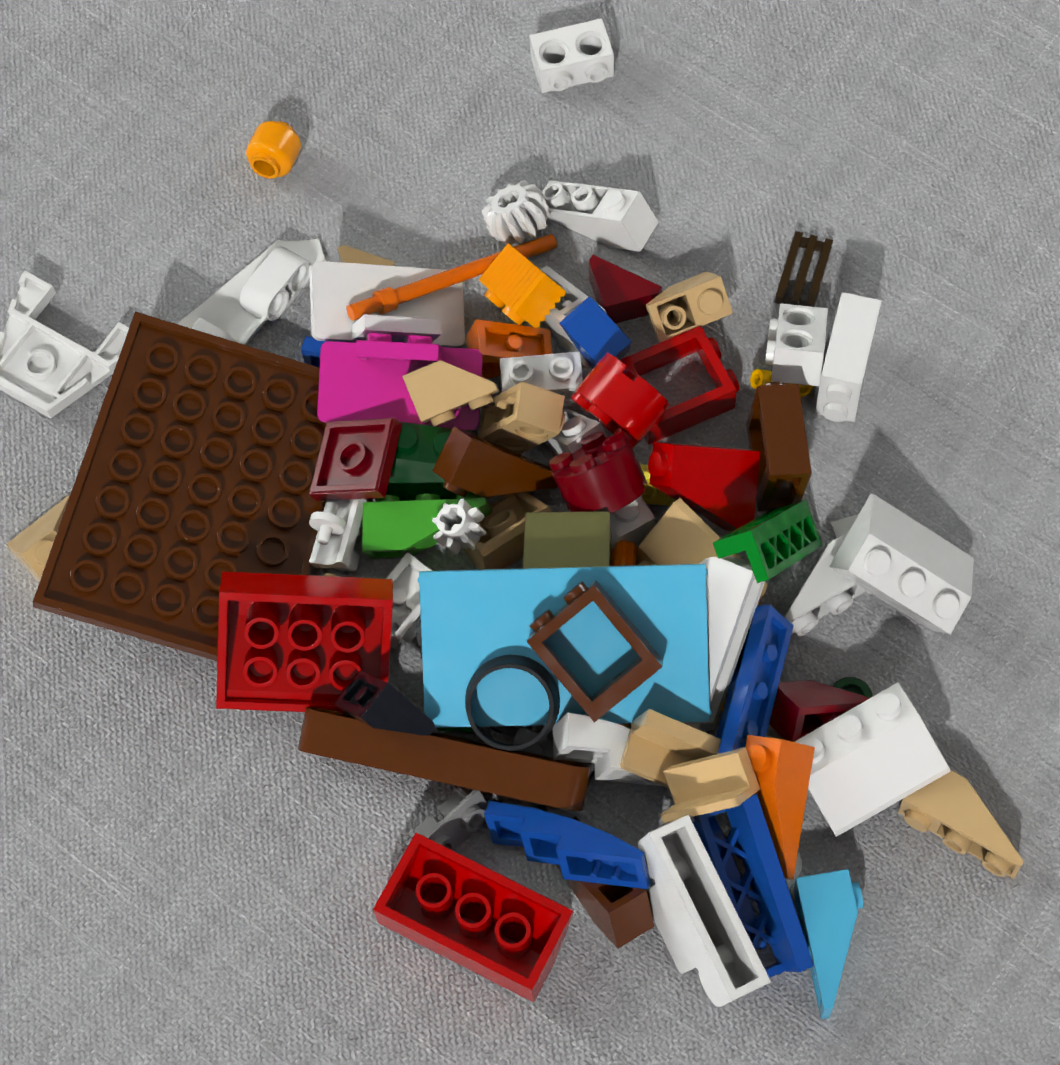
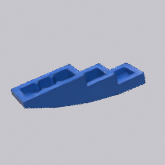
M489 801L484 815L493 844L524 847L527 861L560 865L563 879L640 889L649 888L651 882L644 852L621 839L572 818L531 807Z

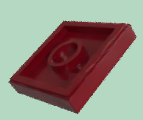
M395 417L327 422L309 495L316 501L385 498L402 423Z

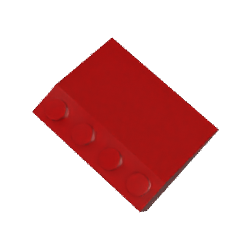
M223 571L219 590L216 709L305 712L306 707H318L343 712L334 703L360 671L388 683L393 579Z

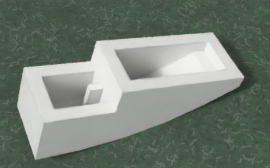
M566 713L553 726L554 759L594 763L595 780L662 786L620 767L621 758L630 732L629 728L600 718L594 723L589 716Z

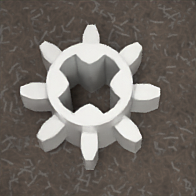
M460 499L458 505L444 503L437 517L432 519V522L440 530L433 537L442 546L447 545V548L454 554H458L461 548L475 550V545L481 536L486 535V531L479 525V522L485 516L477 507L471 508L464 499Z

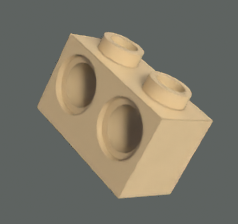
M522 381L494 397L493 403L482 407L478 437L522 454L559 435L565 422V413L563 412L565 396Z

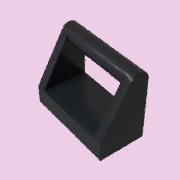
M363 671L357 674L334 703L345 714L376 729L428 736L433 733L435 728L434 722L393 686Z

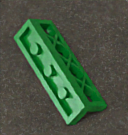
M806 499L770 510L713 542L718 559L746 551L757 583L773 578L823 546Z

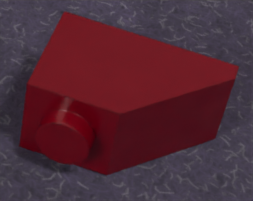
M812 680L779 682L769 725L784 740L795 742L870 698Z

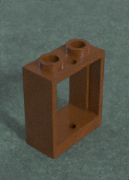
M770 382L764 386L757 387L746 423L749 449L761 451L756 495L758 511H770L801 501L812 474L799 384L786 385L783 382Z
M597 580L588 587L583 581L580 582L563 597L567 604L557 613L553 614L548 609L529 625L533 632L526 641L594 723L663 667V659ZM592 601H594L640 656L593 696L590 695L545 641Z

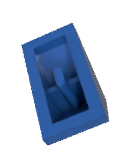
M591 297L585 299L559 323L591 369L596 366L607 352L620 360L630 350L632 341Z

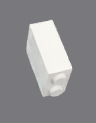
M841 293L821 373L815 414L823 415L826 419L835 422L845 420L855 422L882 300Z

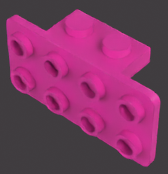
M368 333L367 341L356 340V343L324 342L320 351L318 419L327 423L395 417L400 422L433 426L431 420L426 423L420 421L402 376L441 360L482 377L483 355L478 349L441 347L439 344H432L433 337L409 335L408 343L392 342V335ZM469 405L454 410L456 418L435 427L450 429L457 427L461 430H475L479 426L480 408L471 411Z

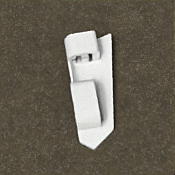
M319 239L301 241L277 240L177 324L247 345L266 320H277L310 281V266L315 261H326Z

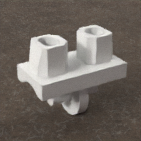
M366 499L327 500L323 512L318 511L311 514L309 525L318 531L309 560L313 567L334 568L338 571H355L357 569L360 555L354 549L357 537H362L363 502H367Z

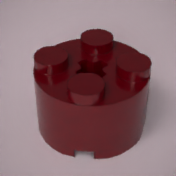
M603 432L592 433L580 441L581 449L572 454L571 452L559 454L549 461L554 480L570 512H594L607 507L608 512L613 513L640 497L645 491L643 484H647L646 477L631 444L623 433L606 438Z

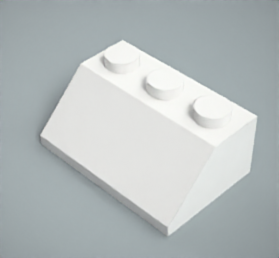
M870 494L829 566L929 630L950 635L972 595L974 558L874 494Z
M899 683L892 685L795 741L796 743L815 747L808 790L836 837L951 772L921 717Z

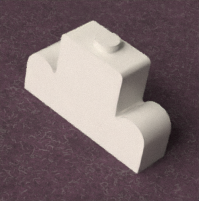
M726 556L720 559L718 557H710L699 563L706 564V569L708 570L706 576L709 706L712 715L710 716V722L682 723L703 732L714 730L765 584V581L756 582L750 562L733 556Z
M689 815L653 830L640 839L638 849L644 852L648 873L655 881V885L647 890L652 917L678 971L681 974H685L697 968L703 989L717 1007H722L770 983L771 981Z

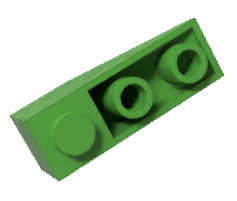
M467 492L465 497L456 495V499L440 500V496L436 494L416 495L415 500L400 501V498L397 496L386 495L385 498H375V502H363L362 551L370 559L403 558L407 552L415 556L439 543L433 536L440 530L432 522V519L437 517L444 503L458 505L460 499H464L471 508L477 507L485 517L492 513V506L486 498H481V496L471 492Z

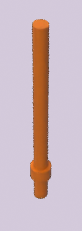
M549 234L517 245L514 248L528 259L556 249L557 241L553 234ZM500 252L396 289L386 287L375 291L372 297L347 305V314L352 321L361 318L364 314L370 315L378 312L382 315L398 309V305L483 275Z

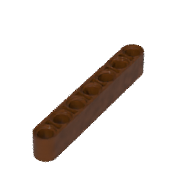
M318 707L305 708L298 750L314 755L573 811H583L591 770L590 766L581 763L556 760L553 757L521 750H502L492 747L487 743L437 732L423 736L376 729L343 712Z

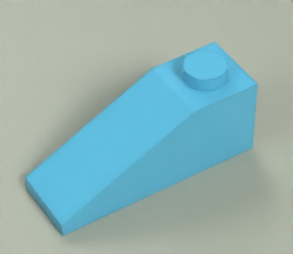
M849 869L798 877L793 888L800 925L814 964L810 971L821 1019L830 1018L858 909L863 908L860 885L858 882H851Z

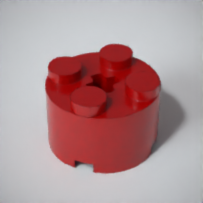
M607 352L578 386L571 399L586 412L595 416L598 419L597 422H600L613 435L625 434L631 447L634 448L670 404L641 376L635 375L626 368L627 365Z

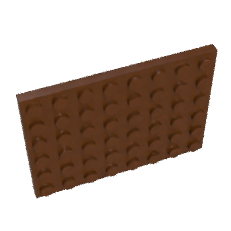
M135 311L34 596L33 607L217 661L219 590L223 571L309 575L311 569L309 560L318 532L309 525V520L313 512H323L326 501H316L309 495L327 424L320 421L317 416L320 368Z

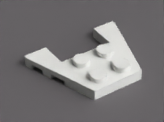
M24 270L18 282L20 288L16 299H12L8 309L9 318L4 332H0V390L45 416L52 418L114 373L129 327L118 322L96 352L86 349L36 321V318L55 296L56 292L53 285Z

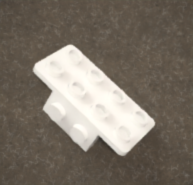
M315 261L309 269L311 334L318 341L356 343V340L367 341L368 333L392 335V342L408 343L409 335L433 337L432 344H439L441 347L459 348L465 343L463 282L398 305V309L382 315L378 312L370 315L364 314L361 318L352 321L347 314V305L370 298L373 292L383 288L391 287L396 289L447 270Z

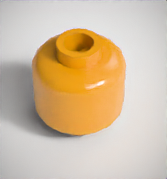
M283 121L263 122L257 126L247 146V160L253 171L264 178L282 177L291 171L300 153L302 144L299 136L288 123Z

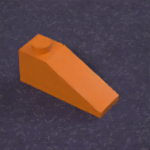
M747 735L746 750L760 786V790L755 794L758 796L784 877L794 879L815 747L784 739Z

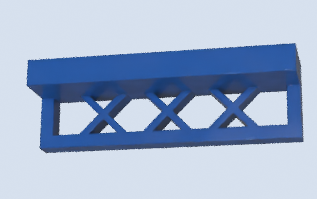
M770 604L756 607L733 673L716 735L717 738L721 739L718 754L746 747L747 735L766 737L794 626Z
M753 794L739 806L694 816L701 841L741 922L739 910L745 896L757 903L760 913L754 928L744 922L742 924L746 932L751 934L749 938L754 948H756L759 939L771 945L776 963L764 967L768 977L770 978L783 972L799 973L814 967L757 794ZM725 811L732 827L726 842L713 835L708 819ZM736 842H737V845H738V848H739V849H737V848L734 847V845H735ZM718 847L722 849L721 854L719 853ZM731 854L743 860L745 873L740 885L729 880L725 871Z

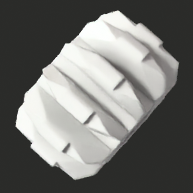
M525 180L520 181L517 185L510 182L506 188L502 190L497 189L495 196L486 199L487 206L482 210L486 227L491 236L497 242L503 241L506 245L508 243L512 245L516 241L523 244L526 238L530 236L536 237L537 230L547 227L545 220L551 215L542 191L535 184H528Z

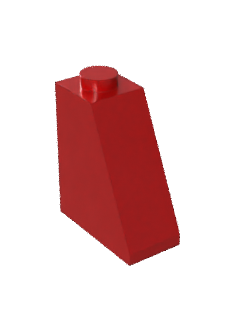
M653 442V450L648 461L650 484L675 500L681 498L693 511L722 529L734 531L754 520L761 451Z

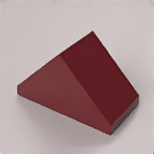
M592 255L589 259V279L597 304L606 310L607 315L615 324L649 315L646 304L662 293V286L595 255Z

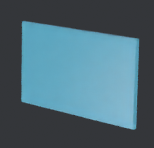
M706 564L420 571L418 583L420 587L424 714L434 722L435 728L471 727L465 708V694L473 674L484 663L493 658L503 655H520L540 663L554 678L560 695V709L555 724L566 713L589 716L526 641L533 632L529 625L548 609L553 614L557 613L567 604L563 597L580 582L583 581L588 587L597 580L663 659V667L600 719L616 724L632 723L635 718L651 709L679 722H710L712 711L709 706L706 576L708 570L706 569ZM594 601L589 603L545 640L591 696L640 657ZM504 668L489 673L478 683L471 698V715L478 727L545 725L549 716V700L544 687L533 675L520 669Z

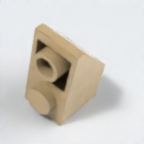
M707 271L671 285L646 304L658 342H663L698 326L706 325L733 314L721 276Z
M441 360L402 376L420 421L426 423L431 420L433 427L456 418L454 410L469 405L471 411L493 403L491 395L499 392L494 382Z

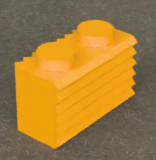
M509 243L479 278V281L488 288L484 296L502 309V312L519 326L525 320L534 328L540 327V322L545 321L546 315H550V309H554L555 303L560 302V297L565 296L563 288Z

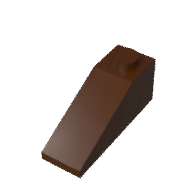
M453 427L432 470L445 480L444 488L462 497H465L468 491L481 497L558 488L552 475L551 467L457 427Z
M576 816L572 818L574 820L581 822ZM556 865V867L562 874L560 865ZM566 880L592 921L617 949L654 927L648 895L645 889Z

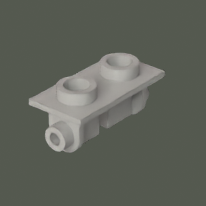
M460 787L456 788L455 792L437 808V811L444 819L439 823L431 815L427 817L413 832L408 834L410 839L405 843V846L408 847L414 834L418 833L452 851L457 849L474 831L481 828L486 821L484 812L488 804L481 792L465 787L463 789Z

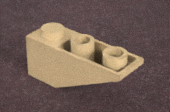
M951 770L946 775L902 799L898 813L904 816V821L918 831L926 832L929 830L943 838V843L954 852L959 854H966L967 852L980 859L983 867L989 872L1000 877L1007 875L1015 879L1024 861L967 778Z

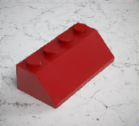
M418 833L414 834L373 908L377 922L380 925L533 1003L556 961L574 914L573 910Z

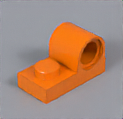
M477 319L466 335L467 348L478 349L483 355L482 378L485 379L501 376L500 358L553 354L550 329Z

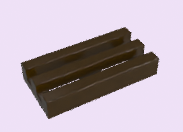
M795 231L776 293L775 303L815 307L832 250L833 240L826 238L825 242L818 241V236L815 235L805 238L802 237V232ZM800 247L805 248V255L792 297L786 296ZM814 251L821 252L809 297L807 301L800 298Z

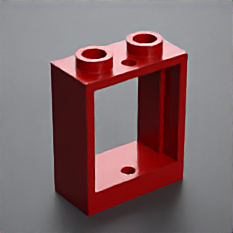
M701 326L620 359V361L627 365V369L635 375L641 376L697 352L717 387L666 409L644 436L648 445L735 408L736 392L739 391L737 378L731 369L725 370L720 361L722 356L716 340L713 337L708 338Z

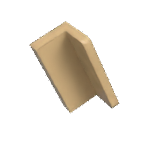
M648 709L632 722L620 767L669 788L663 772L671 765L718 754L721 739Z
M746 747L671 765L663 772L675 804L660 815L663 823H668L686 815L694 817L739 806L759 791L760 786Z

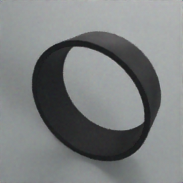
M503 655L487 661L473 674L466 689L465 708L469 723L481 740L498 749L520 750L539 742L551 731L559 714L560 695L554 678L540 663L525 656ZM504 668L520 669L533 675L544 687L549 700V716L543 730L531 741L515 745L503 744L486 736L474 722L471 715L473 692L478 683L493 671Z

